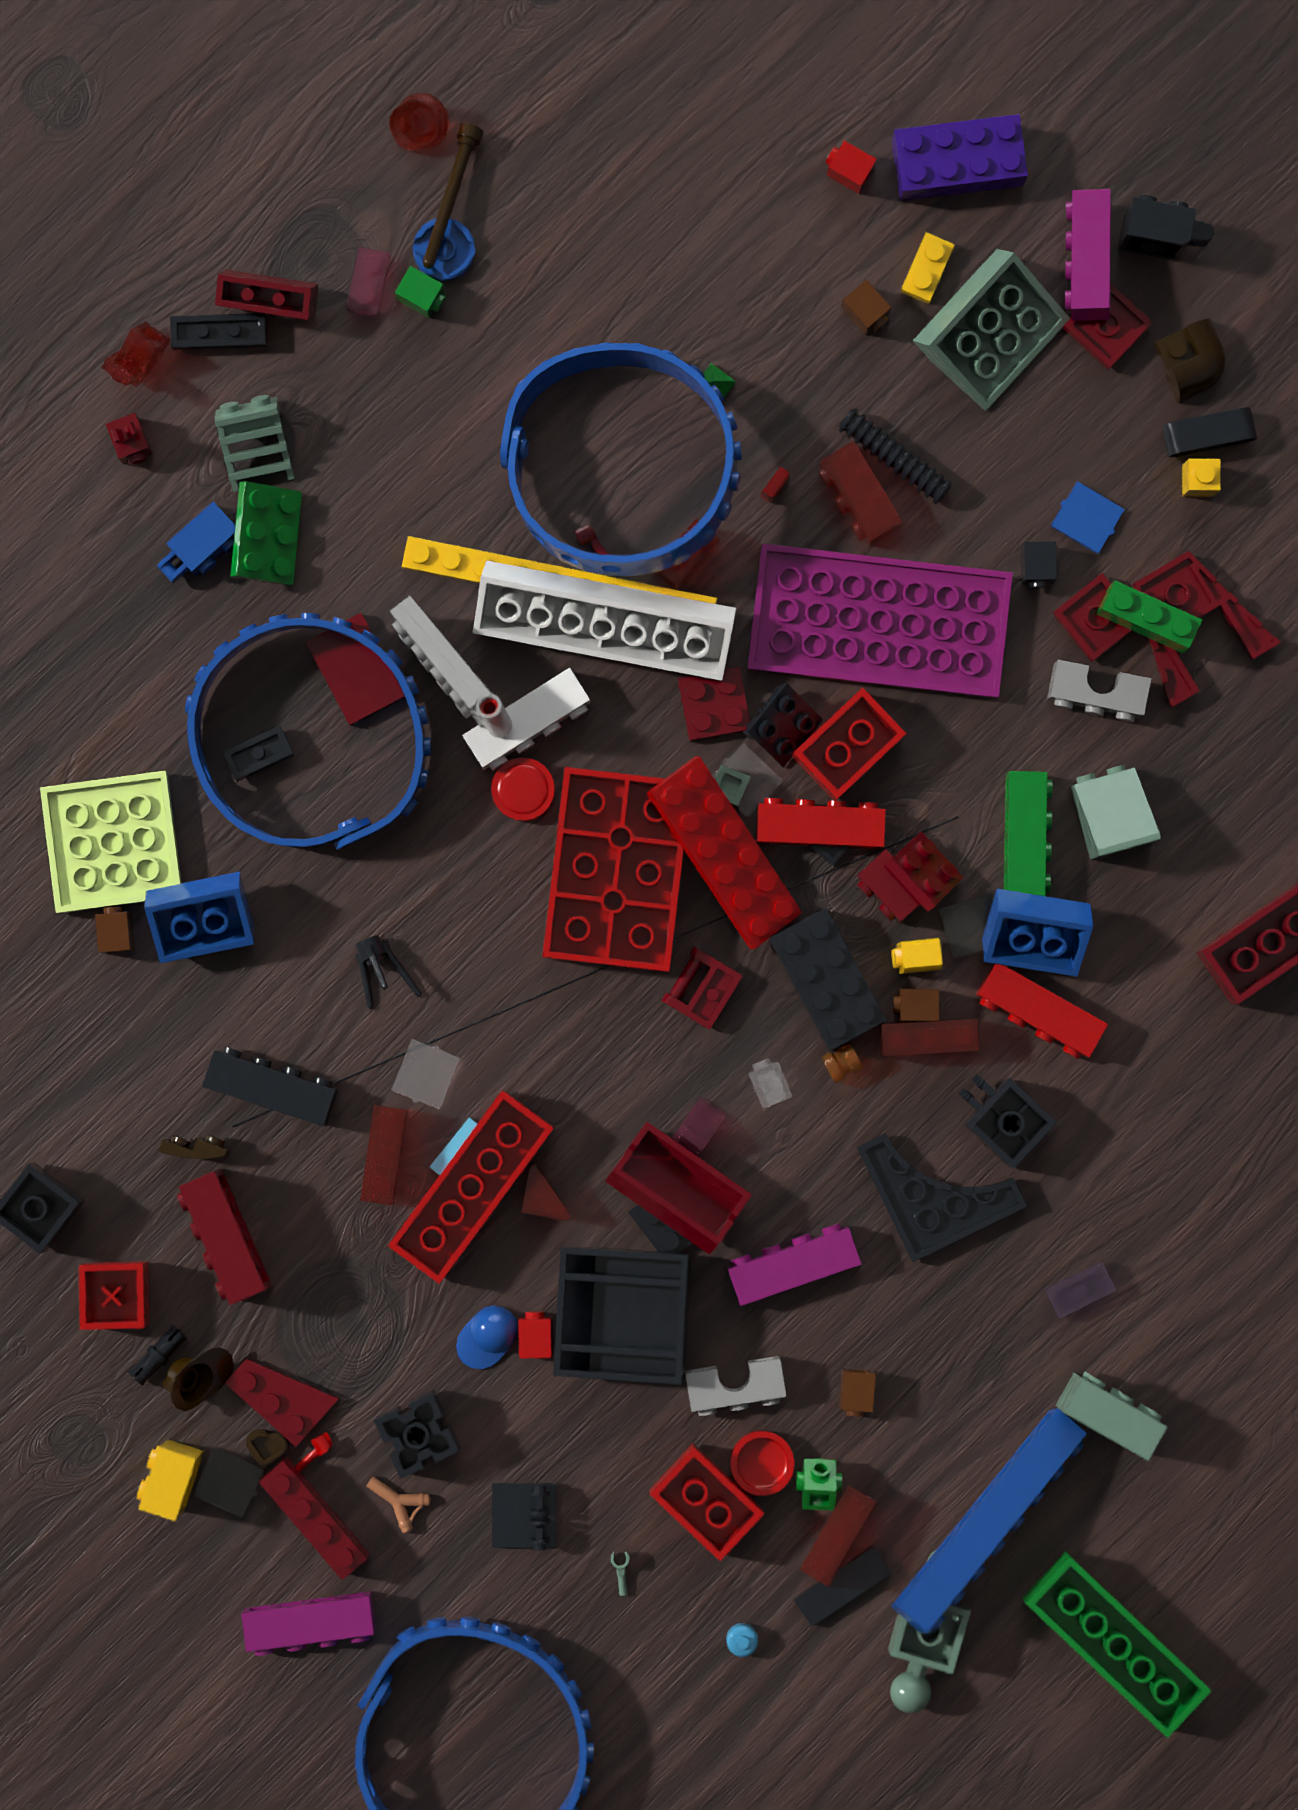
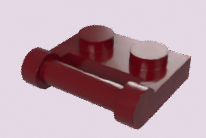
M693 947L689 954L691 956L690 960L669 994L665 993L661 1001L710 1030L741 980L742 975L698 948ZM703 963L710 967L691 1001L686 1005L680 999Z

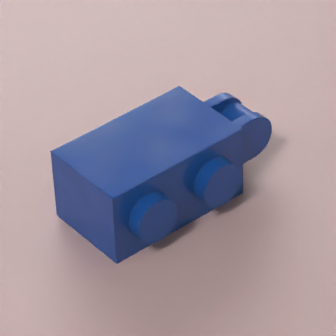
M212 502L166 543L172 551L158 563L157 567L171 583L179 580L189 570L195 576L200 572L202 574L207 573L217 563L215 558L223 551L229 553L233 550L234 523ZM177 557L184 563L178 569L171 564Z

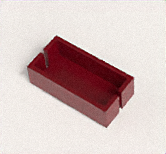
M647 1121L605 1180L607 1184L709 1255L720 1244L733 1221L752 1195Z

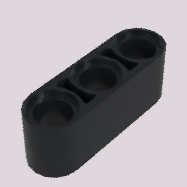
M1251 407L1178 420L1162 426L1169 458L1240 445L1257 439Z

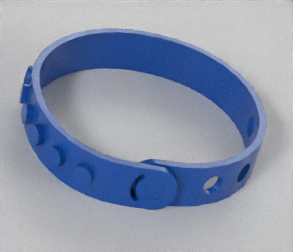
M601 343L574 348L542 362L525 379L518 383L509 402L505 417L500 462L502 469H508L509 485L525 525L532 536L550 554L562 562L586 572L600 575L636 576L682 564L701 549L702 546L705 547L712 541L721 522L726 521L731 512L732 504L730 502L733 492L739 489L741 473L737 472V461L742 460L741 441L734 442L732 431L738 428L732 412H725L722 402L725 401L723 395L715 385H709L704 379V374L693 364L688 365L670 351L659 350L640 343ZM632 366L648 368L672 376L685 383L707 403L716 415L725 435V468L718 493L709 510L681 538L659 549L640 554L622 556L593 554L558 541L549 535L529 514L523 499L521 484L524 459L528 456L529 441L526 439L525 428L521 427L528 408L544 390L561 379L590 369Z
M301 613V618L289 619L287 614L277 615L268 618L269 623L258 627L256 624H252L240 630L239 637L230 643L227 641L223 642L213 652L215 656L207 666L202 665L194 679L197 682L192 695H188L185 704V713L188 714V744L192 762L200 783L211 802L227 820L240 830L262 841L280 846L313 847L338 840L333 844L335 849L339 850L380 832L395 823L402 815L408 817L417 806L418 802L415 798L420 788L425 789L429 777V771L425 770L426 756H431L432 753L431 737H426L424 725L429 724L425 705L419 706L415 694L420 693L413 676L406 677L399 667L403 664V661L392 649L386 653L377 645L380 639L364 629L362 634L350 629L351 622L334 617L333 622L320 620V614ZM301 628L322 629L350 637L375 652L391 669L406 696L414 724L415 766L406 794L396 808L378 822L372 824L369 817L359 821L354 817L340 823L337 831L321 837L286 839L271 835L249 824L233 810L214 784L203 752L201 740L202 712L209 688L216 676L244 648L277 632Z
M446 1617L434 1618L427 1621L428 1625L417 1629L412 1626L397 1636L399 1641L382 1660L357 1705L364 1710L371 1699L359 1728L355 1759L358 1784L369 1810H388L377 1794L369 1773L366 1757L367 1730L371 1717L378 1705L383 1706L392 1691L389 1684L394 1675L389 1672L385 1676L384 1674L392 1662L413 1645L430 1638L452 1635L478 1637L512 1648L537 1663L556 1682L574 1716L580 1748L579 1764L573 1785L558 1810H578L575 1804L579 1794H586L591 1777L585 1775L586 1763H593L594 1743H587V1729H591L592 1724L588 1709L582 1710L579 1701L582 1693L574 1679L569 1680L563 1671L565 1668L564 1664L553 1653L549 1655L539 1647L540 1643L526 1634L522 1637L511 1632L509 1626L494 1622L493 1625L482 1623L480 1619L475 1617H461V1620L446 1621Z

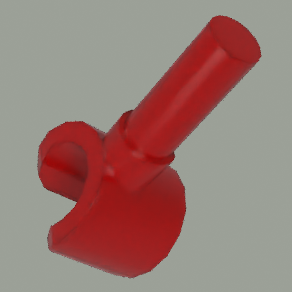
M327 1432L311 1440L315 1450L311 1451L295 1466L298 1471L301 1472L314 1459L332 1448L333 1442Z

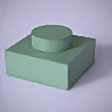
M721 765L715 780L730 803L738 807L750 776Z

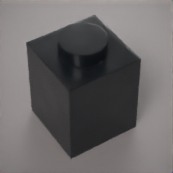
M1056 541L1024 542L1021 546V583L1030 584V589L1049 588V584H1053L1057 580Z

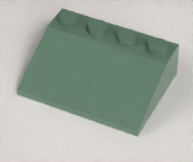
M996 249L917 335L913 342L935 366L981 408L987 410L1070 318L1014 252Z

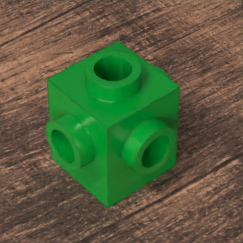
M822 1458L804 1459L803 1472H797L796 1491H802V1509L835 1510L836 1493L842 1492V1473H836V1460H825Z

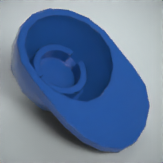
M492 1305L484 1307L464 1326L458 1335L456 1344L458 1357L463 1364L473 1369H485L498 1362L511 1348L517 1339L519 1329L517 1320L511 1311L502 1306Z

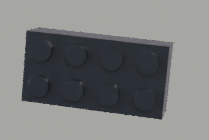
M826 908L768 939L828 1051L886 1021Z

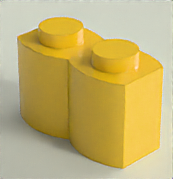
M939 938L903 941L897 943L896 949L891 950L893 969L899 968L900 974L942 969Z

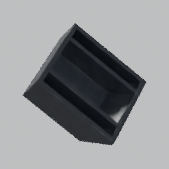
M561 1247L553 1376L681 1385L685 1381L692 1253L604 1247Z

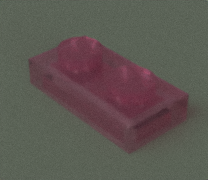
M359 247L346 306L348 311L378 317L391 257L390 253Z

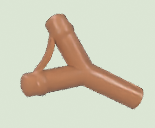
M374 1476L366 1485L367 1488L392 1504L402 1533L412 1531V1521L416 1513L423 1506H429L431 1503L429 1494H398ZM405 1506H418L409 1519Z

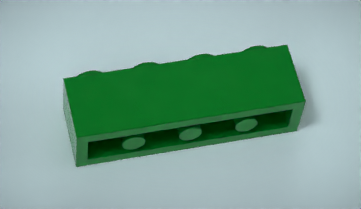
M1009 771L1006 773L1004 890L1045 896V893H1050L1051 875L1046 874V862L1051 861L1052 847L1051 843H1046V830H1051L1052 812L1047 811V799L1052 798L1053 784L1052 780H1047V772Z

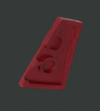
M249 1358L225 1382L227 1386L295 1447L339 1399L337 1396L318 1390L307 1383L288 1377Z

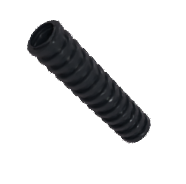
M851 409L840 423L838 431L841 433L845 431L848 439L854 438L856 445L862 444L864 451L868 449L871 451L870 455L872 457L874 455L878 457L877 461L880 463L884 461L886 463L885 467H892L894 469V474L900 473L902 480L908 479L910 486H917L916 490L918 492H925L924 496L926 498L930 496L933 499L932 503H939L951 488L952 481L950 479L948 481L944 480L942 473L940 475L936 474L934 467L930 469L927 467L929 463H922L920 461L921 457L916 456L915 458L912 455L913 451H906L904 449V444L898 445L896 438L890 439V434L888 432H881L882 428L880 426L877 428L873 426L874 422L872 420L868 422L864 414L860 416L858 409Z

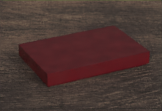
M362 613L346 620L352 623L350 629L362 634L364 629L372 633ZM325 631L306 641L311 654L350 726L406 697L391 669L375 652L362 643L332 631Z

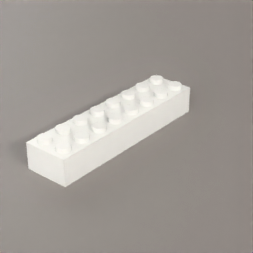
M486 560L480 580L473 633L722 681L736 608Z

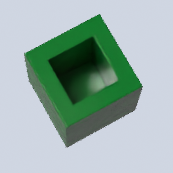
M412 266L409 267L395 291L396 299L428 318H430L433 311L438 313L446 300V296L443 295L445 292L443 284Z

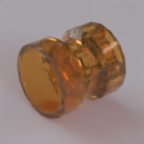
M849 1041L840 1045L836 1054L828 1052L820 1056L835 1084L844 1080L846 1072L856 1073L864 1069Z

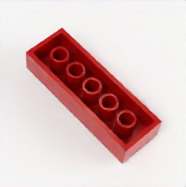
M502 1090L394 1236L388 1247L440 1284L554 1127L506 1091Z

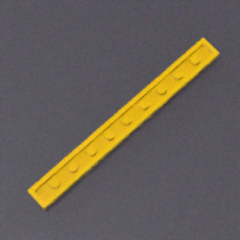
M411 536L407 538L402 562V569L480 584L481 575L487 560L716 604L717 599Z

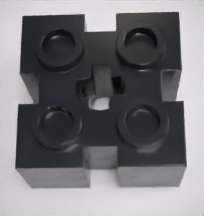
M434 1389L412 1399L409 1402L411 1409L402 1412L399 1405L376 1416L373 1420L384 1444L392 1440L395 1450L391 1452L390 1458L400 1479L423 1469L426 1465L425 1458L433 1456L436 1463L459 1452L461 1448L451 1424L443 1427L439 1418L443 1417L445 1411ZM417 1426L418 1429L425 1431L422 1436L424 1440L419 1441L417 1437L411 1438L409 1433H412V1427Z

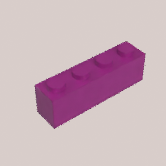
M1111 189L1072 190V202H1066V221H1072V231H1066V251L1072 250V261H1066L1065 263L1066 280H1071V290L1065 291V310H1071L1072 321L1110 320Z
M840 1223L823 1228V1234L811 1238L810 1233L793 1238V1245L781 1249L780 1244H776L762 1249L763 1255L751 1259L750 1254L732 1259L733 1265L727 1267L740 1306L861 1265L849 1228L847 1226L841 1228Z
M371 1591L248 1607L241 1613L246 1652L255 1651L256 1656L274 1653V1648L286 1647L287 1651H298L305 1649L306 1644L318 1642L319 1647L333 1646L338 1644L337 1640L350 1638L352 1643L369 1640V1635H374L376 1631Z

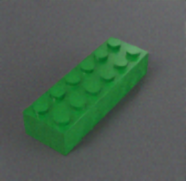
M1066 1551L1022 1597L1024 1602L1167 1738L1211 1692L1210 1688Z

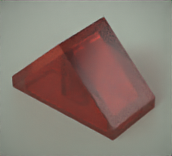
M535 1163L529 1168L521 1213L566 1221L571 1217L570 1212Z

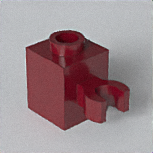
M135 412L106 423L117 456L123 464L129 463L130 466L140 464L147 460V455L153 453L140 418Z

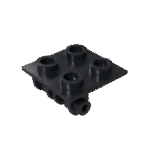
M786 682L780 688L776 687L774 689L775 692L767 700L768 702L764 701L763 703L764 710H757L759 716L755 715L750 723L745 725L747 729L743 732L749 739L755 740L783 768L792 758V754L807 740L823 720Z
M492 1483V1548H533V1550L537 1551L546 1550V1548H556V1483Z

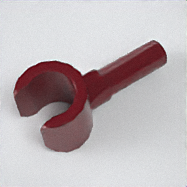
M585 525L575 530V535L581 546L591 542L598 554L609 555L599 543L600 541L597 539L592 527Z

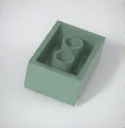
M1074 1372L1055 1406L1067 1415L1149 1461L1167 1429V1426L1160 1422L1162 1416L1141 1403L1138 1408L1132 1406L1134 1400L1113 1387L1110 1392L1104 1390L1106 1384L1091 1374L1084 1372L1080 1376Z

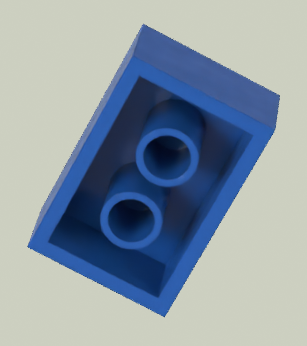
M240 871L146 891L144 908L160 963L254 944L255 927Z
M997 889L982 938L984 962L1078 976L1093 929L1091 905L1089 903Z

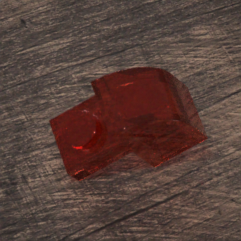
M144 321L130 330L122 348L108 356L101 368L108 372L116 382L126 386L132 384L137 387L148 377L159 362L171 339Z

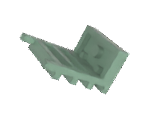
M261 395L252 398L250 403L241 405L238 402H228L222 404L220 409L215 411V425L233 492L239 491L237 480L286 470L288 480L294 479L280 420V407L277 397L270 398L269 395ZM273 434L278 436L279 443L230 453L228 446L231 443ZM282 452L283 461L234 470L233 462Z

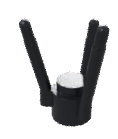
M376 935L356 944L359 953L355 956L360 967L368 1009H373V1000L367 966H373L382 989L386 990L388 988L380 967V963L386 960L384 955L387 956L417 997L422 995L415 982L391 951L387 941L382 943L379 935Z

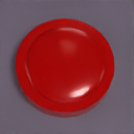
M520 757L507 761L497 770L492 780L491 793L495 805L502 814L512 820L524 822L539 818L549 809L554 799L555 786L549 770L542 763L531 758Z
M756 1430L745 1434L737 1441L731 1453L730 1467L735 1481L742 1489L754 1495L766 1496L780 1491L788 1484L794 1471V1456L789 1444L780 1435L768 1430Z

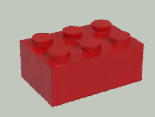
M861 688L792 754V757L833 801H836L907 733L864 688Z
M694 1443L649 1489L650 1495L719 1561L726 1556L764 1515L763 1508Z

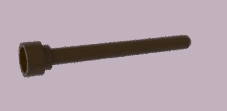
M461 123L456 135L459 150L423 258V265L428 269L433 268L471 150H475L476 146L480 145L484 134L481 128L469 123Z

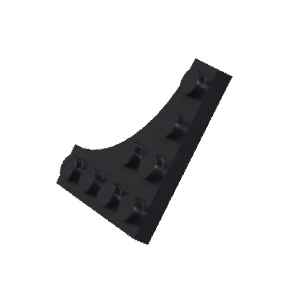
M886 1133L856 1147L912 1262L1027 1207L1012 1177L985 1186L963 1187L950 1185L927 1177L913 1168L896 1151Z

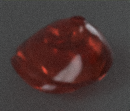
M415 93L406 97L392 111L389 118V127L395 141L401 148L408 151L427 150L437 146L444 140L449 129V117L446 108L435 96L428 93Z

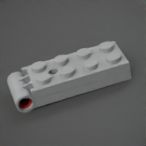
M408 596L390 612L395 622L391 625L398 633V636L409 650L412 649L428 673L431 672L437 684L447 696L449 695L462 715L466 719L471 715L481 728L485 726L494 737L500 738L508 735L512 729V721L500 699L489 692L412 597Z

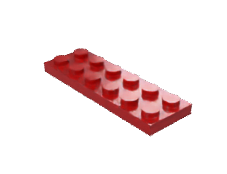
M700 756L692 758L647 792V795L749 949H756L802 913Z

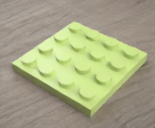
M167 771L40 787L56 913L145 902L147 890L182 883Z

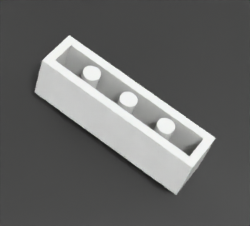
M568 668L505 708L512 721V729L508 735L500 738L494 737L485 726L481 728L478 725L462 736L482 768L485 770L490 767L493 771L508 761L506 756L517 750L520 754L535 744L533 739L543 733L547 737L561 728L559 722L570 716L574 720L588 711L586 705L590 704V699L572 670Z

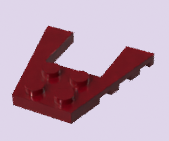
M1189 551L1133 584L1134 589L1198 618L1219 606L1251 660L1281 643ZM1149 638L1170 708L1200 690L1177 652Z

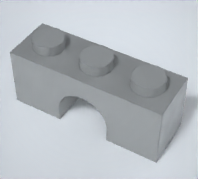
M1057 660L1054 663L1047 700L1054 701V707L1072 710L1073 705L1084 707L1085 713L1096 716H1103L1104 712L1116 714L1117 720L1134 722L1135 718L1140 719L1144 716L1151 678L1120 672L1115 676L1112 691L1107 694H1099L1093 691L1088 684V665Z
M773 1356L748 1360L749 1377L747 1382L739 1388L724 1386L719 1380L717 1366L686 1370L691 1412L698 1411L699 1416L717 1413V1408L729 1406L730 1411L749 1408L748 1403L761 1401L762 1406L780 1403V1398L786 1397L780 1357Z

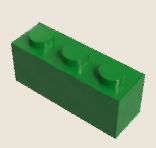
M1116 580L1109 585L1097 612V615L1181 653L1190 648L1202 621L1198 617Z

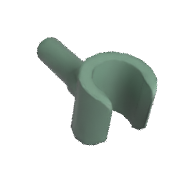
M626 1551V1562L621 1566L615 1564L614 1552L610 1558L611 1564L616 1568L620 1596L627 1595L626 1566H628L630 1558Z

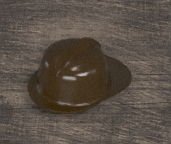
M217 1347L210 1348L195 1358L184 1357L175 1361L169 1368L166 1379L162 1384L171 1393V1400L176 1409L181 1411L192 1410L203 1400L218 1391L232 1374L233 1358L228 1350Z

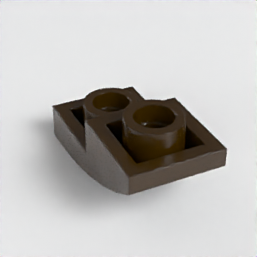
M208 1134L206 1139L197 1138L193 1148L189 1147L190 1141L173 1135L171 1140L162 1139L158 1152L190 1159L216 1158L229 1155L230 1148L223 1146L224 1140Z

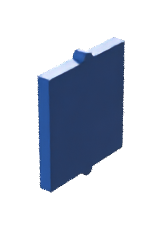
M1077 481L1068 498L1060 503L1062 508L1051 524V527L1098 554L1109 535L1115 533L1113 528L1125 509Z

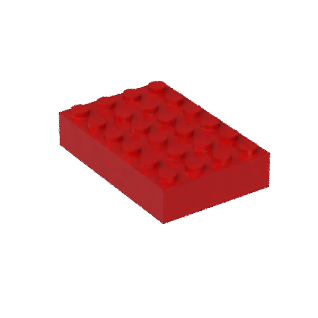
M571 767L564 768L543 958L669 973L684 849L647 795L648 791L666 778Z

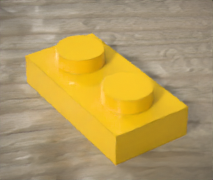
M926 232L900 292L929 304L955 244Z

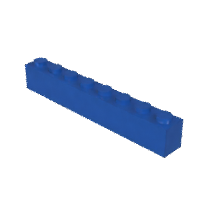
M1059 1408L1049 1410L891 1607L920 1633H928L929 1630L934 1632L944 1621L945 1617L942 1614L948 1606L951 1605L953 1607L962 1599L965 1591L962 1589L968 1581L971 1580L973 1582L982 1574L985 1569L983 1563L988 1556L991 1555L993 1557L1002 1549L1005 1541L1002 1539L1008 1531L1014 1532L1025 1519L1022 1514L1029 1505L1034 1507L1045 1494L1042 1489L1049 1480L1054 1482L1064 1471L1062 1464L1069 1456L1073 1458L1082 1449L1084 1443L1081 1440L1087 1433Z

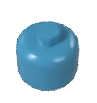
M746 1623L733 1625L726 1635L727 1647L731 1653L738 1657H747L753 1654L758 1645V1635L755 1629Z

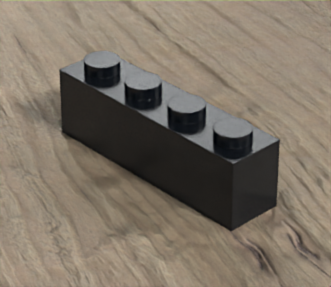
M224 1046L223 1051L214 1050L202 1087L320 1126L327 1125L338 1089L331 1087L332 1081L318 1076H314L313 1081L301 1078L302 1071L284 1066L283 1071L271 1068L272 1061L254 1056L253 1061L240 1058L241 1051Z

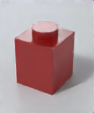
M844 140L839 149L835 146L833 147L825 164L829 165L827 176L859 194L875 168L877 159Z
M544 1311L525 1312V1317H519V1358H551V1317H545Z

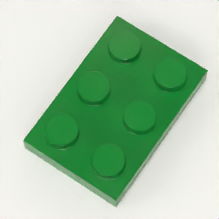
M248 481L239 482L231 577L284 586L293 585L302 497L301 491Z

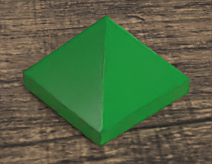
M712 363L703 373L704 379L709 385H715L724 398L736 383L735 380Z

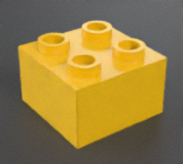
M169 1439L161 1446L157 1445L156 1450H152L147 1463V1468L151 1469L150 1475L147 1476L146 1480H142L136 1499L141 1500L138 1509L176 1521L185 1511L204 1451Z

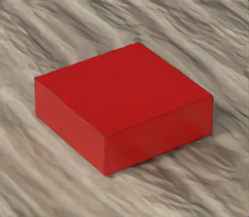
M780 466L762 490L761 497L769 503L772 502L789 480L790 472Z

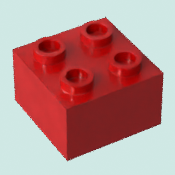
M149 1261L91 1262L80 1264V1330L145 1328L149 1326Z

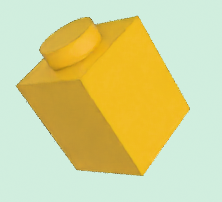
M1188 459L1182 465V497H1214L1220 491V459Z

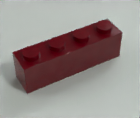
M288 1457L284 1458L259 1481L262 1487L341 1580L368 1558L370 1553L304 1475L296 1469Z

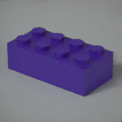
M1020 114L894 130L892 147L900 201L1024 186L1028 177Z

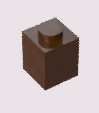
M867 279L845 297L841 304V308L865 335L872 329L875 333L878 332L889 322L887 316L891 310L890 305Z
M120 906L103 908L104 914L95 915L98 953L135 951L132 913L123 912V907Z
M898 989V995H893V1014H898V1021H939V989Z
M842 1368L839 1407L841 1410H846L847 1416L865 1417V1412H873L876 1373L874 1371Z

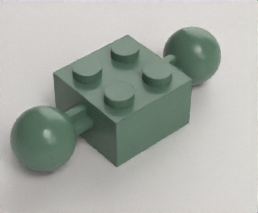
M933 1551V1552L930 1554V1556L928 1557L927 1561L929 1560V1558L933 1555V1553H934L935 1551ZM959 1603L953 1607L949 1605L942 1614L945 1617L942 1624L934 1632L929 1630L928 1633H920L901 1615H897L888 1651L891 1656L910 1661L907 1672L899 1674L893 1680L890 1688L891 1700L900 1711L917 1713L928 1705L931 1699V1687L925 1678L928 1667L953 1674L971 1612L966 1605Z

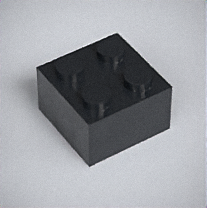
M29 1163L0 1200V1224L41 1254L48 1251L84 1204L85 1200L37 1163Z

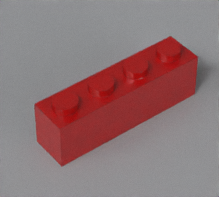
M764 798V803L757 805L755 841L757 844L801 846L813 844L827 847L845 846L849 848L882 849L884 847L886 809H878V803L860 802L859 808L846 807V802L828 801L827 806H815V800L798 799L796 800V805L783 804V799Z
M992 964L975 994L981 998L979 1004L994 1013L999 1008L1009 1014L1008 1021L1021 1028H1024L1026 1024L1037 1030L1034 1034L1036 1037L1049 1044L1053 1040L1064 1045L1062 1051L1079 1060L1081 1055L1090 1058L1108 1025L1001 964Z

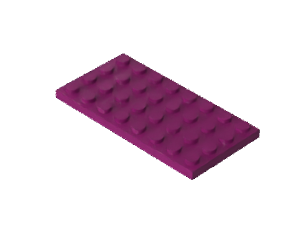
M762 544L747 670L998 699L1013 572Z

